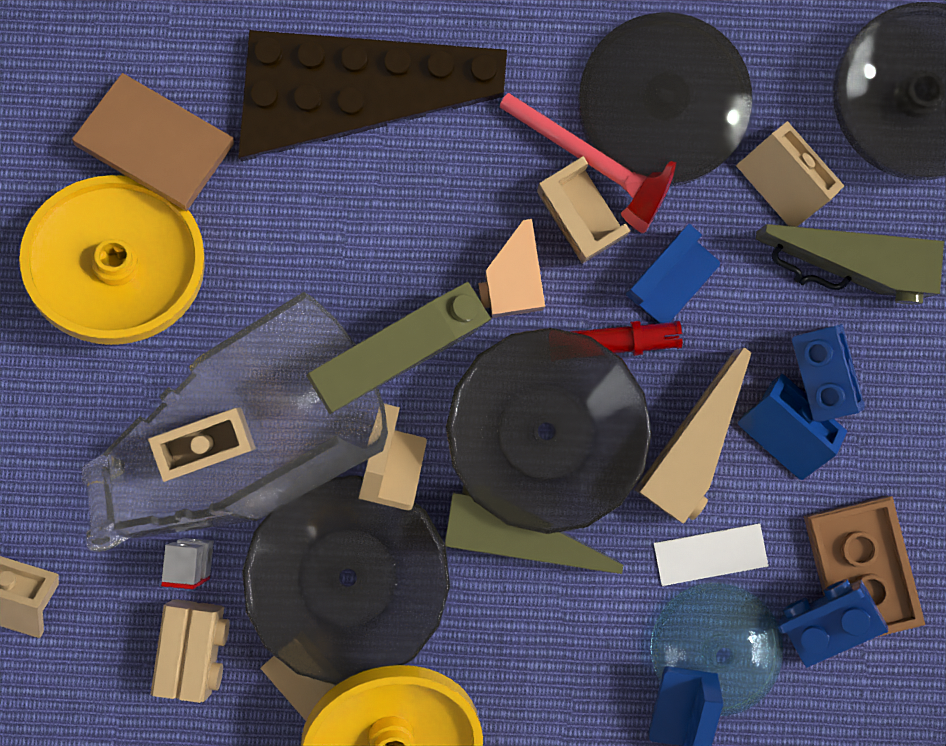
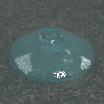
M725 583L700 584L684 590L675 596L660 613L651 637L653 667L660 682L663 669L666 666L718 673L723 698L720 716L737 714L757 704L775 684L783 660L781 632L771 611L750 592ZM721 648H728L730 650V657L725 662H718L716 660V654Z

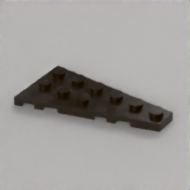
M249 30L238 158L243 162L255 159L258 155L274 151L283 152L295 149L294 146L318 140L324 142L388 126L387 123L407 118L413 120L425 117L428 113L448 108L457 109L504 97L507 50Z

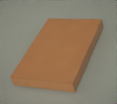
M124 73L118 77L72 138L74 145L185 211L192 205L234 145V139L230 135Z
M886 495L803 516L822 592L828 586L843 579H848L850 584L862 579L889 627L888 632L880 636L925 625L893 496Z

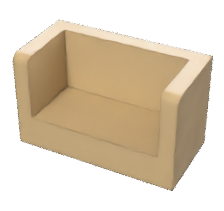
M584 156L540 182L537 189L538 195L582 264L621 241L630 233L627 224L620 226L586 172L588 162Z

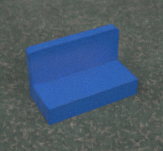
M688 224L680 231L625 294L657 323L671 322L720 266V261L697 242L702 234L691 224Z
M783 373L770 383L762 399L741 416L738 421V425L800 480H804L835 457L847 434V430L835 419L815 422L807 394Z
M666 666L663 669L648 731L649 740L679 746H712L723 707L718 673Z

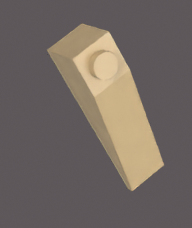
M746 348L734 350L634 489L665 513L683 524L688 518L694 520L708 502L704 495L711 486L751 356V352Z

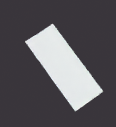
M760 524L654 543L662 586L768 567Z

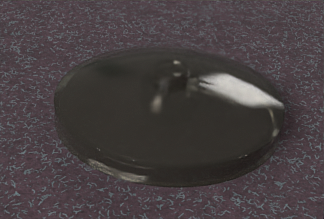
M908 3L878 15L866 24L850 41L839 60L833 84L834 109L845 138L864 160L892 176L909 180H934L946 177V4Z
M671 12L651 13L633 18L607 34L596 46L586 63L578 93L579 118L588 143L631 172L634 171L647 177L652 172H663L670 161L676 162L670 187L694 182L705 177L723 164L741 142L749 124L752 111L750 76L736 47L712 25L689 15Z

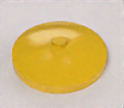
M107 175L84 179L55 193L40 206L25 229L20 246L19 262L22 280L38 311L62 332L77 339L97 344L119 345L133 343L152 337L173 325L184 315L195 300L200 290L205 270L202 236L190 211L181 209L136 181L122 175Z
M392 665L360 672L329 690L309 714L303 728L301 746H483V734L476 707L460 685L447 676L431 669L410 665Z

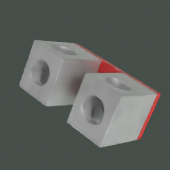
M182 538L177 540V542L165 545L161 586L195 589L210 580L214 541Z

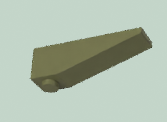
M766 224L756 231V240L774 248L781 244L783 246L781 251L842 278L850 276L852 278L851 282L878 294L895 296V303L920 305L923 304V298L940 294L944 241Z
M466 282L319 366L306 376L330 415L471 336L488 323L491 318L470 283Z
M463 484L462 492L453 491L445 547L618 574L623 573L624 565L619 560L497 497L488 496L489 488Z

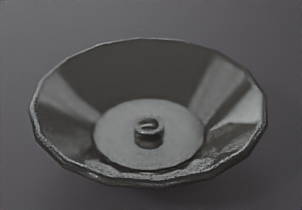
M552 327L510 334L478 354L454 388L446 423L452 467L474 502L509 526L544 534L589 527L621 506L644 473L652 435L645 393L624 360L590 336ZM541 424H548L552 427L553 436L550 440H544L539 436L538 428Z
M359 475L315 479L281 498L255 529L242 569L246 613L265 649L296 674L334 685L366 670L383 666L405 665L414 660L439 628L450 590L446 545L427 511L415 501L411 510H404L359 499L364 479L363 476ZM345 569H351L356 573L357 580L352 586H346L340 580V575Z

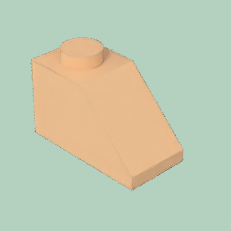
M532 219L521 222L486 269V282L478 283L481 303L485 309H491L492 318L543 311L545 308Z

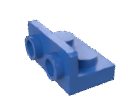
M843 324L797 335L792 338L813 420L821 422L860 413L865 408Z
M843 579L823 590L824 597L809 603L807 598H802L783 609L785 615L781 616L777 626L782 634L787 633L806 668L888 632L889 627L862 579L850 584L848 579Z

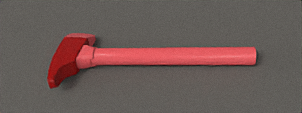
M510 93L504 96L500 103L502 110L575 157L581 158L584 156L589 166L622 186L633 199L621 212V216L640 233L647 231L669 190L676 162L670 161L663 172H652L648 177L634 171L631 172Z

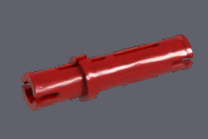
M640 321L630 322V326L557 333L548 332L550 359L632 352L634 356L643 355V351L681 349L683 338H679V335H676L682 334L680 321L641 325Z

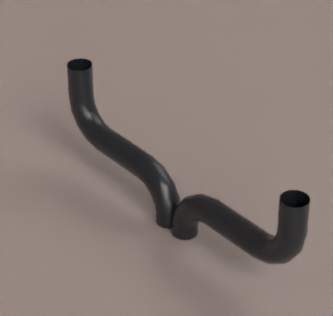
M778 244L772 252L774 263L794 272L796 275L794 281L801 285L812 281L831 290H840L846 287L852 280L850 276H846L842 282L834 284L815 275H807L802 278V272L798 267L778 257L783 249L781 244Z

